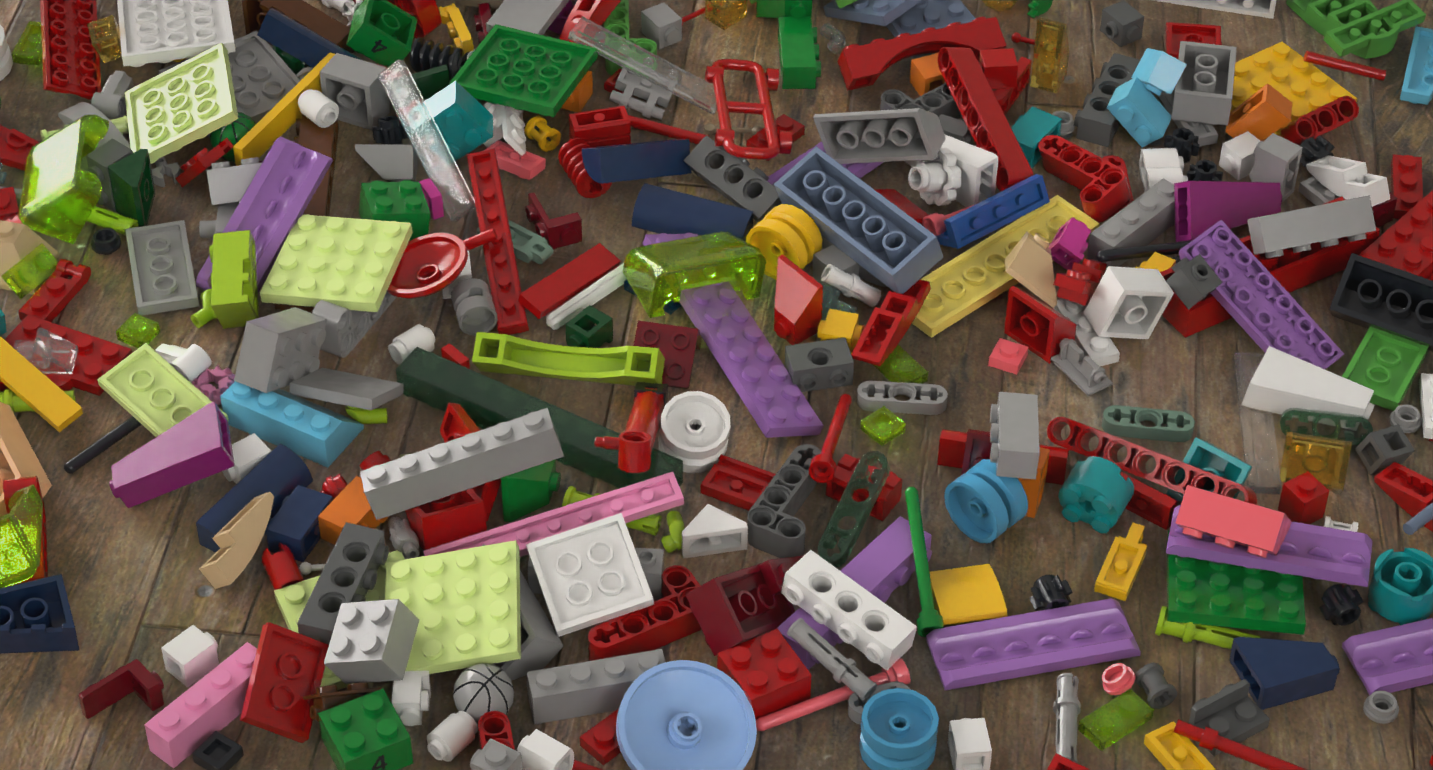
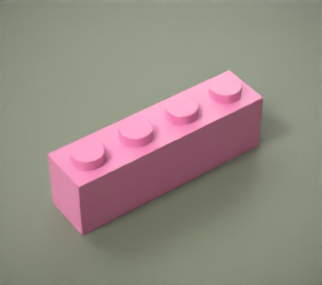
M249 642L245 643L145 723L144 726L150 751L174 769L215 731L219 732L242 713L257 648Z

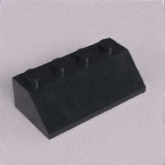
M1351 253L1329 308L1332 316L1368 329L1372 326L1429 346L1428 350L1433 352V281Z

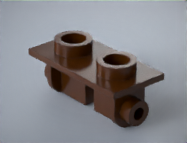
M367 682L348 684L347 691H337L336 685L316 687V694L303 696V699H313L314 705L310 707V717L319 722V712L380 690L381 687L368 689Z

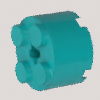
M1089 456L1086 461H1081L1080 459L1059 490L1058 498L1063 507L1061 513L1070 522H1078L1080 520L1090 524L1099 533H1107L1117 523L1134 494L1133 482L1129 477L1125 480L1119 474L1122 469L1107 459L1096 456Z
M1404 548V552H1393L1394 549L1383 552L1377 558L1368 590L1369 608L1384 618L1397 622L1400 625L1427 619L1433 613V558L1427 553L1414 548Z

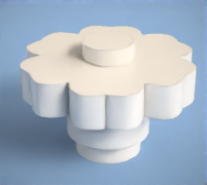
M940 148L935 159L920 160V164L910 169L908 174L909 184L912 189L920 192L921 198L927 204L949 205L951 201L956 199V189L961 187V169L955 166L956 156L948 148Z

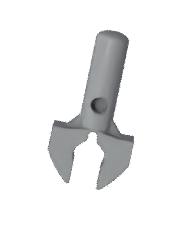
M164 156L154 162L156 168L151 170L155 185L165 187L164 174L172 177L175 185L178 183L175 179L181 174L178 162L167 164Z

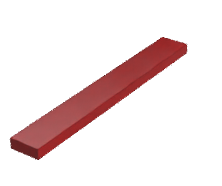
M495 148L466 154L480 233L494 228L498 239L483 245L492 301L497 312L498 333L512 335L529 331L525 307L518 302L522 289Z

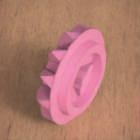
M217 365L215 369L210 370L207 368L191 383L212 402L215 401L219 405L221 404L220 396L235 382V374H232L230 368L221 370ZM215 382L216 384H218V389H216L215 386L209 383Z

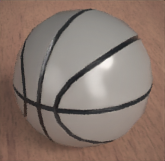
M481 663L472 665L460 674L454 684L453 699L457 710L468 713L478 724L480 717L490 711H499L506 715L513 704L514 688L510 677L503 669L492 664Z

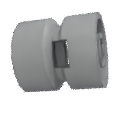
M470 278L459 282L453 287L451 300L456 311L460 329L464 333L476 336L477 332L487 333L495 327L498 318L494 303L492 302L490 289L486 282L481 279Z

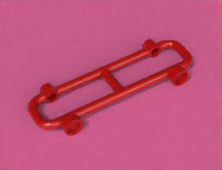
M721 59L715 61L712 66H706L705 83H713L720 129H716L715 146L724 147L725 151L730 155L744 159L768 160L776 157L778 154H790L792 149V131H779V134L777 133L769 90H778L779 69L767 68L765 72L764 68L756 62L738 59ZM724 70L754 73L760 103L727 101L723 79ZM729 112L762 115L769 148L743 147L734 144L735 132L731 127Z

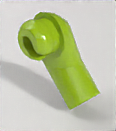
M207 289L201 293L202 309L190 317L192 323L197 328H201L214 319L211 307L212 289Z
M351 406L345 407L347 414L362 424L388 423L387 408L366 410Z
M670 511L666 516L670 535L663 536L661 539L668 553H672L676 549L678 551L682 549V531L685 529L680 512Z

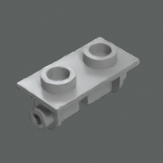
M1065 338L1060 342V354L1051 357V361L1087 396L1113 385V382L1107 378L1105 369L1099 367L1089 356H1085L1084 351L1077 346V342L1074 339L1069 340Z

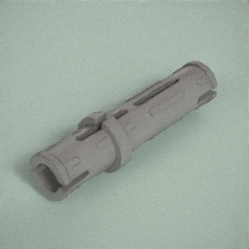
M797 619L788 629L787 635L789 637H792L812 657L833 674V679L837 683H844L861 701H866L874 693L877 684L856 667V662L852 658H845L826 639L811 628L804 619Z
M1062 673L1056 679L1057 698L1053 703V711L1056 714V753L1077 763V717L1081 712V703L1078 700L1079 679L1077 676L1073 677L1072 673Z

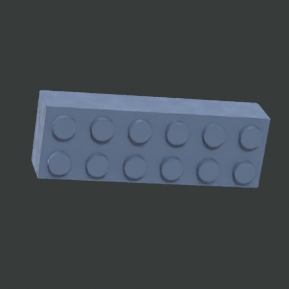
M817 146L774 183L782 204L793 205L802 209L814 220L824 238L896 293L904 294L944 257L936 235Z

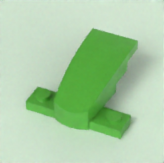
M1286 0L1285 3L1308 25L1323 35V40L1340 57L1350 53L1364 59L1383 56L1395 47L1399 32L1423 23L1426 17V13L1412 0H1401L1380 10L1370 0Z

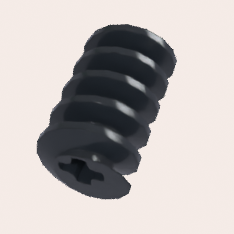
M418 37L411 49L410 62L415 72L446 64L449 81H451L467 61L469 52L464 55L462 48L454 50L452 45H447L444 48V44L441 42L434 44L433 40L425 42L423 37Z

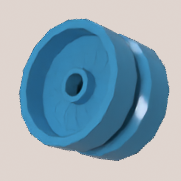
M990 459L981 460L969 469L966 474H962L946 487L944 494L946 508L951 519L965 535L979 543H991L1004 533L1007 528H1010L1026 516L1028 510L1027 495L1018 478L996 476V463L990 462Z
M887 689L873 695L864 705L861 717L859 749L862 760L871 770H927L933 763L936 752L939 724L936 707L926 696L909 689Z

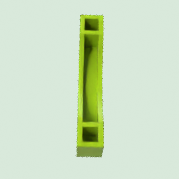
M477 332L472 362L483 372L636 386L637 382L661 384L665 358L659 348L639 346L611 348L571 347L531 341L507 334Z

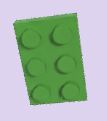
M1370 326L1342 377L1374 390L1370 403L1394 411L1400 406L1427 355L1429 346Z

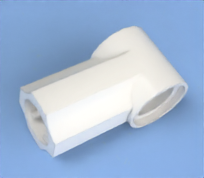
M163 343L155 350L190 382L194 381L212 364L208 354L196 344H192L186 349Z

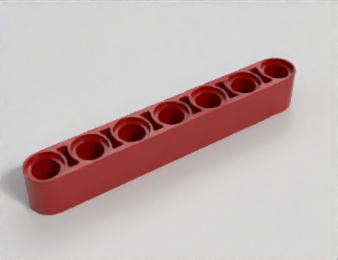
M942 47L937 59L939 70L976 146L999 157L996 178L998 190L1003 191L1033 176V171L971 48Z
M1056 417L1050 421L1047 427L1048 438L1056 445L1087 457L1096 456L1115 463L1123 471L1182 494L1185 493L1187 485L1203 489L1207 481L1213 480L1215 484L1213 493L1233 498L1237 492L1242 491L1245 497L1244 502L1257 505L1256 493L1247 486L1066 417ZM1069 425L1070 435L1067 439L1063 440L1061 438V430L1064 426ZM1093 436H1097L1099 440L1098 446L1095 450L1091 451L1089 449V441ZM1125 446L1127 457L1122 462H1119L1117 453L1120 448ZM1154 457L1156 468L1153 472L1147 473L1146 463L1150 458ZM1183 468L1185 479L1181 484L1177 485L1174 479L1175 473Z

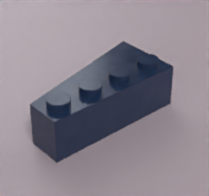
M62 574L0 588V654L79 650Z

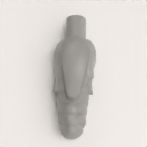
M391 517L388 521L391 534L389 540L392 541L394 549L402 552L408 559L418 557L419 538L409 526L408 520L406 518L402 520L399 517Z

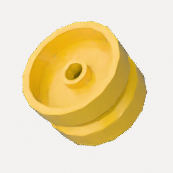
M780 204L772 208L763 220L750 229L746 236V249L756 267L765 275L776 280L779 256L783 254L803 270L807 264L813 261V254L822 250L823 239L814 220L802 209L793 205Z

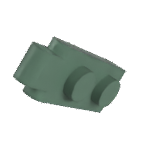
M509 220L516 258L526 263L532 260L542 264L554 254L552 247L548 245L544 237ZM479 227L477 228V234L480 233Z

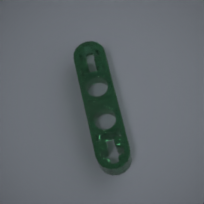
M870 451L861 457L817 547L819 556L835 568L842 566L848 560L889 476L890 468L887 458L879 451ZM876 462H879L881 469L873 470L870 477L872 480L871 483L868 481V478L870 476L868 465L874 466ZM860 488L867 489L870 494L865 501L857 502L852 499L854 491ZM845 516H852L856 519L855 525L848 530L839 528V521ZM836 534L838 537H840V540L837 545L840 553H833L832 556L829 557L827 549H833L837 543V538L835 536Z

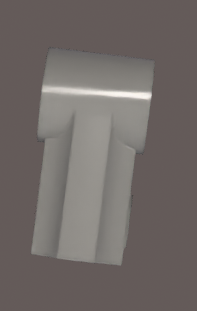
M115 71L113 75L109 76L102 91L93 94L91 105L101 111L108 119L125 116L126 103L124 92L133 88V78L129 77L124 71Z

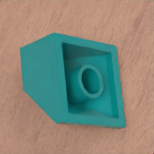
M1195 437L1183 460L1187 464L1244 485L1252 469V466L1236 456ZM1183 468L1179 469L1174 477L1177 485L1181 484L1185 479ZM1213 480L1207 481L1203 490L1213 492L1215 489ZM1168 489L1166 493L1180 502L1183 500L1184 494ZM1239 492L1234 495V499L1237 498Z

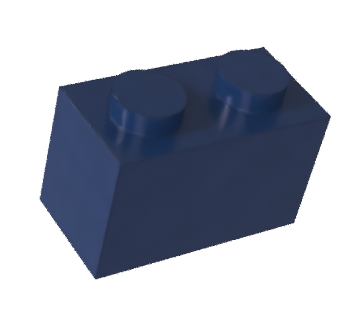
M297 485L291 495L285 497L280 510L274 518L272 517L268 521L265 536H267L269 551L279 552V543H282L290 548L295 560L304 562L321 539L318 516L333 501L332 496Z

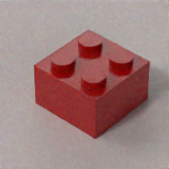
M778 628L717 653V669L730 676L742 688L752 705L756 720L811 698L812 675Z

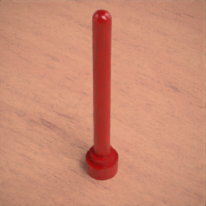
M842 394L840 396L821 454L814 456L811 460L808 472L810 477L816 482L826 483L834 476L836 463L833 455L852 401L849 394Z

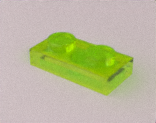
M29 21L11 54L13 63L40 66L42 62L41 22Z
M41 243L1 275V277L21 300L56 270L58 261Z
M899 345L896 346L881 366L872 364L891 382L923 384L928 381V371Z
M1129 689L1081 719L1078 730L1100 751H1103L1151 720L1154 709L1134 691Z

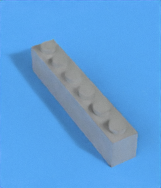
M545 408L475 433H469L463 437L437 444L428 449L405 455L381 465H375L360 471L366 498L376 520L564 457L549 410Z

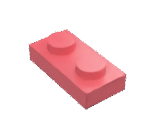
M500 140L485 149L495 148L499 169L515 174L522 179L531 180L543 171L546 166L545 158L527 151L521 156L509 144Z

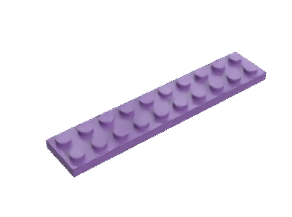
M646 234L643 246L694 326L699 329L701 337L764 436L771 438L820 435L824 425L799 387L792 383L789 372L698 234Z

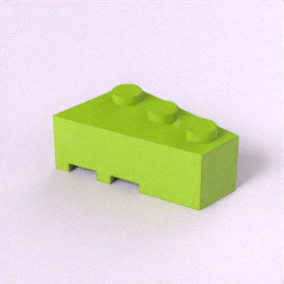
M250 230L214 234L213 245L209 247L210 259L213 263L211 273V307L213 317L219 320L223 329L244 327L247 321L259 318L255 240Z

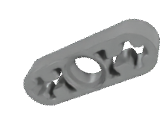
M865 381L857 388V405L866 411L938 415L943 413L947 407L948 393L945 388L936 384ZM897 395H906L910 399L907 401H899L894 397Z

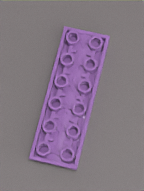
M281 136L275 140L222 232L250 230L256 245L258 292L269 275L289 232L303 215L333 162L332 158L305 148ZM210 255L196 279V287L203 290L212 289L211 273L213 263L211 262Z
M1222 220L1179 250L1181 260L1187 257L1190 261L1199 254L1204 258L1223 282L1211 294L1265 353L1268 347L1271 346L1325 370L1344 355L1341 349Z
M1181 505L1174 508L1166 554L1368 587L1373 541L1365 533L1291 522L1288 533L1277 555L1268 553L1266 558H1261L1247 553L1248 547L1235 544L1234 549L1215 544V537L1203 534L1202 539H1197L1182 534L1184 528L1179 527L1175 523Z
M1112 598L939 628L926 635L929 650L945 691L1136 657L1141 654L1120 603Z
M1433 618L1354 635L1342 643L1343 650L1369 695L1376 691L1392 693L1433 683Z

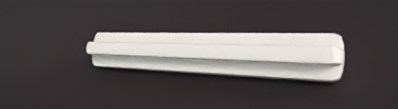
M627 260L546 315L547 326H550L553 330L559 329L586 307L594 305L639 274L638 264L632 260Z

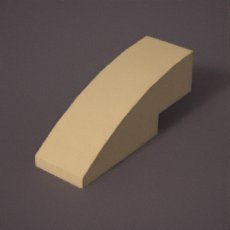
M271 492L254 497L212 538L220 549L199 570L215 589L232 584L255 554L271 515L274 495Z

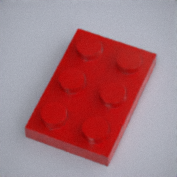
M271 622L264 624L240 721L300 743L307 741L313 721L310 717V707L314 704L313 699L304 700L303 696L316 694V687L321 686L325 669L324 660L329 645Z

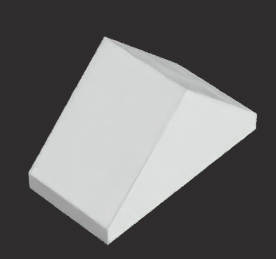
M707 504L682 531L683 559L747 550V523Z

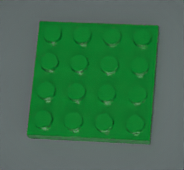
M495 24L453 77L449 85L457 81L476 99L492 104L513 107L517 110L537 113L542 116L555 117L598 58V48Z
M1167 554V621L1193 622V624L1304 635L1306 618L1302 576Z

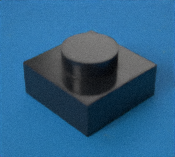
M215 731L192 755L194 763L206 770H229L244 756L241 745Z

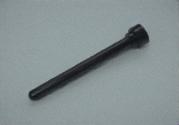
M1191 241L1100 250L1096 253V259L1099 262L1151 257L1154 252L1162 255L1179 254V250Z
M133 416L67 461L64 464V470L70 474L74 473L142 424Z

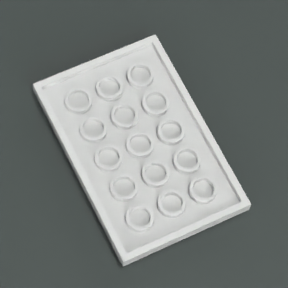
M117 0L123 66L141 67L146 63H170L177 59H191L220 43H223L226 47L228 54L236 52L228 0Z

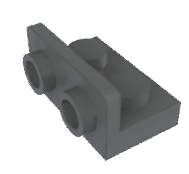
M1243 679L1236 684L1226 685L1219 693L1207 699L1202 698L1198 700L1191 708L1189 724L1205 729L1207 726L1219 731L1218 735L1240 743L1268 728L1270 718L1248 697L1250 683ZM1213 748L1212 751H1210V753L1213 756H1216L1222 752L1215 748Z

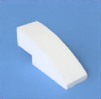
M1328 155L1306 164L1307 170L1317 181L1339 197L1342 196L1347 200L1370 195L1372 207L1390 200L1387 177L1368 174L1366 162Z

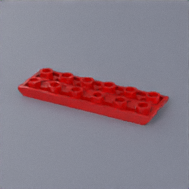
M40 0L43 89L55 93L75 94L87 100H92L95 92L102 91L96 0Z

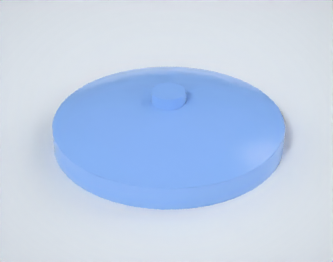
M669 661L646 670L633 681L626 691L616 719L618 745L624 760L631 770H744L752 756L756 742L755 714L742 688L723 671L697 661Z

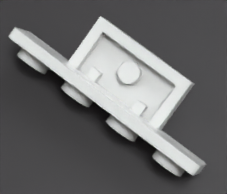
M485 103L483 106L493 115V137L483 144L488 148L503 137L515 151L523 156L526 153L523 110H517L500 104Z

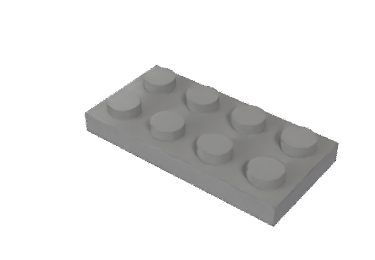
M181 220L125 229L138 315L143 316L199 307L185 221Z

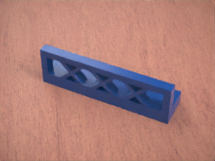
M1035 174L944 220L947 231L937 235L939 244L959 249L1049 203L1050 200L1043 175Z

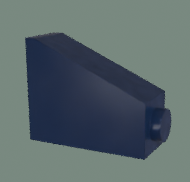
M1237 637L1233 639L1229 661L1240 679H1246L1250 683L1249 693L1261 710L1334 690L1337 675L1340 671L1339 663L1336 657L1329 653L1323 643Z

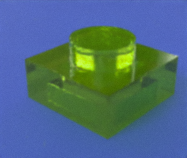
M134 313L116 330L117 340L140 348L145 343L149 344L160 333V326L158 322Z
M885 406L861 420V430L881 446L905 432L906 423Z

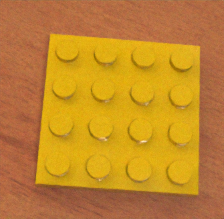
M1283 41L1235 62L1230 112L1267 83L1292 102V118L1290 122L1343 96H1350L1357 102V98L1312 63L1304 62V57ZM1277 130L1274 134L1280 136L1281 130Z

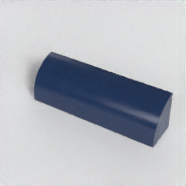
M274 8L267 12L257 34L260 38L313 68L330 52L360 59Z
M671 139L582 148L584 167L588 175L597 183L692 173L691 169L684 162L685 158L690 154L689 139Z
M644 183L634 206L632 227L659 234H698L705 246L741 255L746 247V236L750 229L753 228V211Z
M279 444L196 521L200 545L216 553L220 547L212 538L254 497L267 492H271L274 495L270 518H274L280 510L285 497L290 496L297 485L307 487L313 482L312 475L303 460L291 449Z

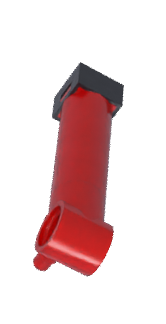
M637 382L634 390V404L625 431L619 437L605 436L595 438V447L619 450L618 468L629 473H641L650 469L651 452L660 426L661 414L668 401V384Z

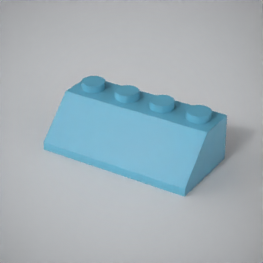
M235 381L220 396L222 411L227 414L230 426L249 434L255 433L260 439L276 446L282 444L297 455L327 468L364 429V424L292 395L282 389L264 393Z

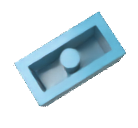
M1147 48L1131 78L1138 77L1146 86V89L1155 95L1160 96L1162 92L1171 95L1187 64L1163 51Z
M1138 77L1117 87L1107 106L1111 114L1142 148L1162 138L1171 121V114L1146 89V86Z

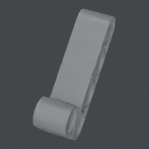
M386 292L378 312L349 310L320 300L312 311V314L327 319L325 325L326 338L320 350L342 358L348 356L396 299V296Z

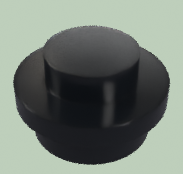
M111 228L97 230L91 240V247L98 254H112L121 246L120 236Z

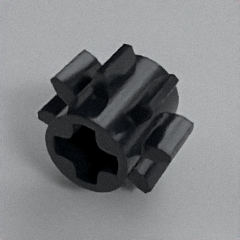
M398 116L381 117L378 119L379 126H372L373 138L376 143L403 145L402 139L409 138L407 125H405L404 121L400 122Z
M1178 128L1173 130L1172 136H1165L1164 147L1176 148L1178 156H1182L1184 163L1190 161L1191 155L1198 156L1199 137L1194 136V133L1187 128Z
M1321 135L1317 139L1309 137L1300 145L1303 147L1300 163L1304 167H1306V164L1328 155L1334 156L1331 151L1335 147Z
M1200 160L1195 165H1190L1187 177L1188 181H1222L1223 172L1216 171L1217 165L1214 162Z
M1049 574L1041 576L1031 587L1033 596L1029 599L1035 611L1069 606V603L1072 602L1069 595L1073 592L1067 580L1061 581L1058 575Z
M1336 584L1329 587L1323 593L1321 599L1324 605L1320 606L1319 609L1324 618L1331 620L1333 625L1338 623L1341 626H1346L1359 618L1361 609L1358 605L1364 601L1357 589L1352 590L1350 585Z

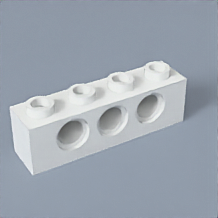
M812 550L806 553L785 573L781 593L787 600L794 605H798L812 615L815 621L824 624L838 634L842 641L853 645L865 654L871 662L877 663L885 670H888L912 647L917 629L916 625Z

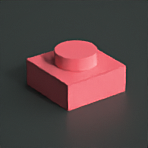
M1000 338L989 356L988 366L1017 375L1028 356L1029 347Z

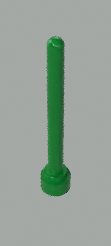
M908 487L905 491L921 604V612L916 620L918 635L926 637L931 631L944 628L943 617L939 615V612L934 607L918 490L915 487Z

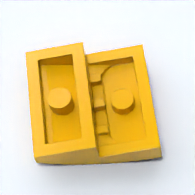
M990 564L930 572L934 607L939 612V615L943 617L944 625L1007 617V608L1003 594Z

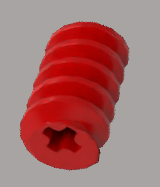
M574 138L567 141L559 150L558 160L578 193L585 198H596L605 194L610 189L612 182H595L588 175L584 167L582 148H592L591 145L584 138Z

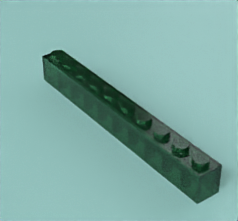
M416 347L396 368L397 382L403 383V394L405 396L415 398L446 412L448 403L460 404L474 423L482 429L548 408L564 457L556 460L566 466H571L587 473L591 477L610 483L617 488L626 487L670 472H674L679 487L683 483V460L653 448L651 452V465L648 471L641 473L622 471L618 468L619 450H609L594 446L596 437H619L620 433L419 347Z

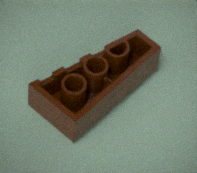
M241 0L246 35L255 31L259 32L267 12L274 8L348 52H354L351 47L346 45L350 28L303 0Z

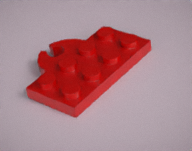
M27 315L4 339L61 390L69 391L74 387L98 396L104 390L99 386L97 379L132 354L131 348L31 315Z

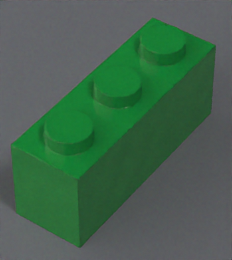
M793 16L778 17V47L782 89H815L816 77H821V61H816L819 60V44H814L817 43V27H812L811 16L801 18Z

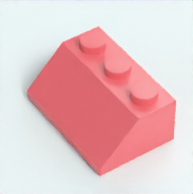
M1187 485L1175 523L1179 527L1184 528L1182 532L1184 535L1202 539L1203 534L1215 537V544L1234 549L1235 544L1248 547L1247 553L1266 558L1268 553L1277 555L1292 521L1283 512Z

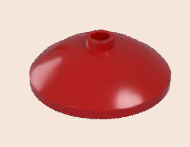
M432 233L409 241L387 292L396 297L416 299L443 290L457 279L466 265L468 252L464 242L459 237L449 233Z

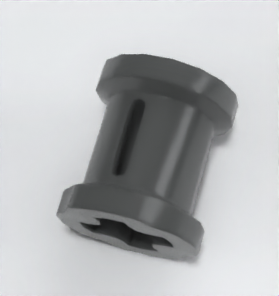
M1159 663L1147 664L1136 672L1135 682L1145 690L1148 695L1147 702L1151 708L1160 709L1174 701L1177 691L1173 685L1168 684L1163 676L1164 670Z

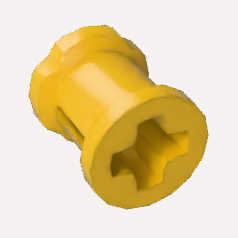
M535 116L526 124L524 129L525 135L529 139L537 141L541 150L548 152L554 150L559 145L560 131L548 126L544 117Z

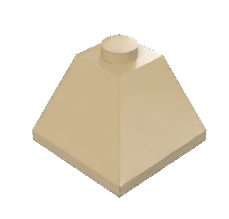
M0 220V289L34 294L40 288L59 256L58 251L27 225Z
M1026 232L1005 258V271L1054 308L1057 305L1055 285H1053L1055 280L1051 249L1048 248L1050 243L1038 233L1033 236Z

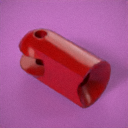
M279 543V552L272 555L267 547L264 549L261 559L274 590L305 580L289 547Z

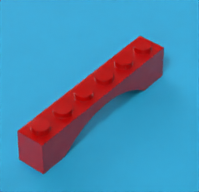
M982 16L968 23L954 22L940 29L930 27L921 31V33L912 35L910 33H903L889 40L879 38L861 46L859 44H851L842 50L837 62L848 91L873 85L879 76L890 66L902 59L917 54L939 53L942 47L971 48L979 62L980 50L1005 49L1007 45L997 17L986 18Z

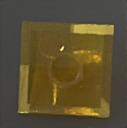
M1287 432L1279 481L1287 482L1309 471L1327 489L1336 488L1343 491L1352 442Z

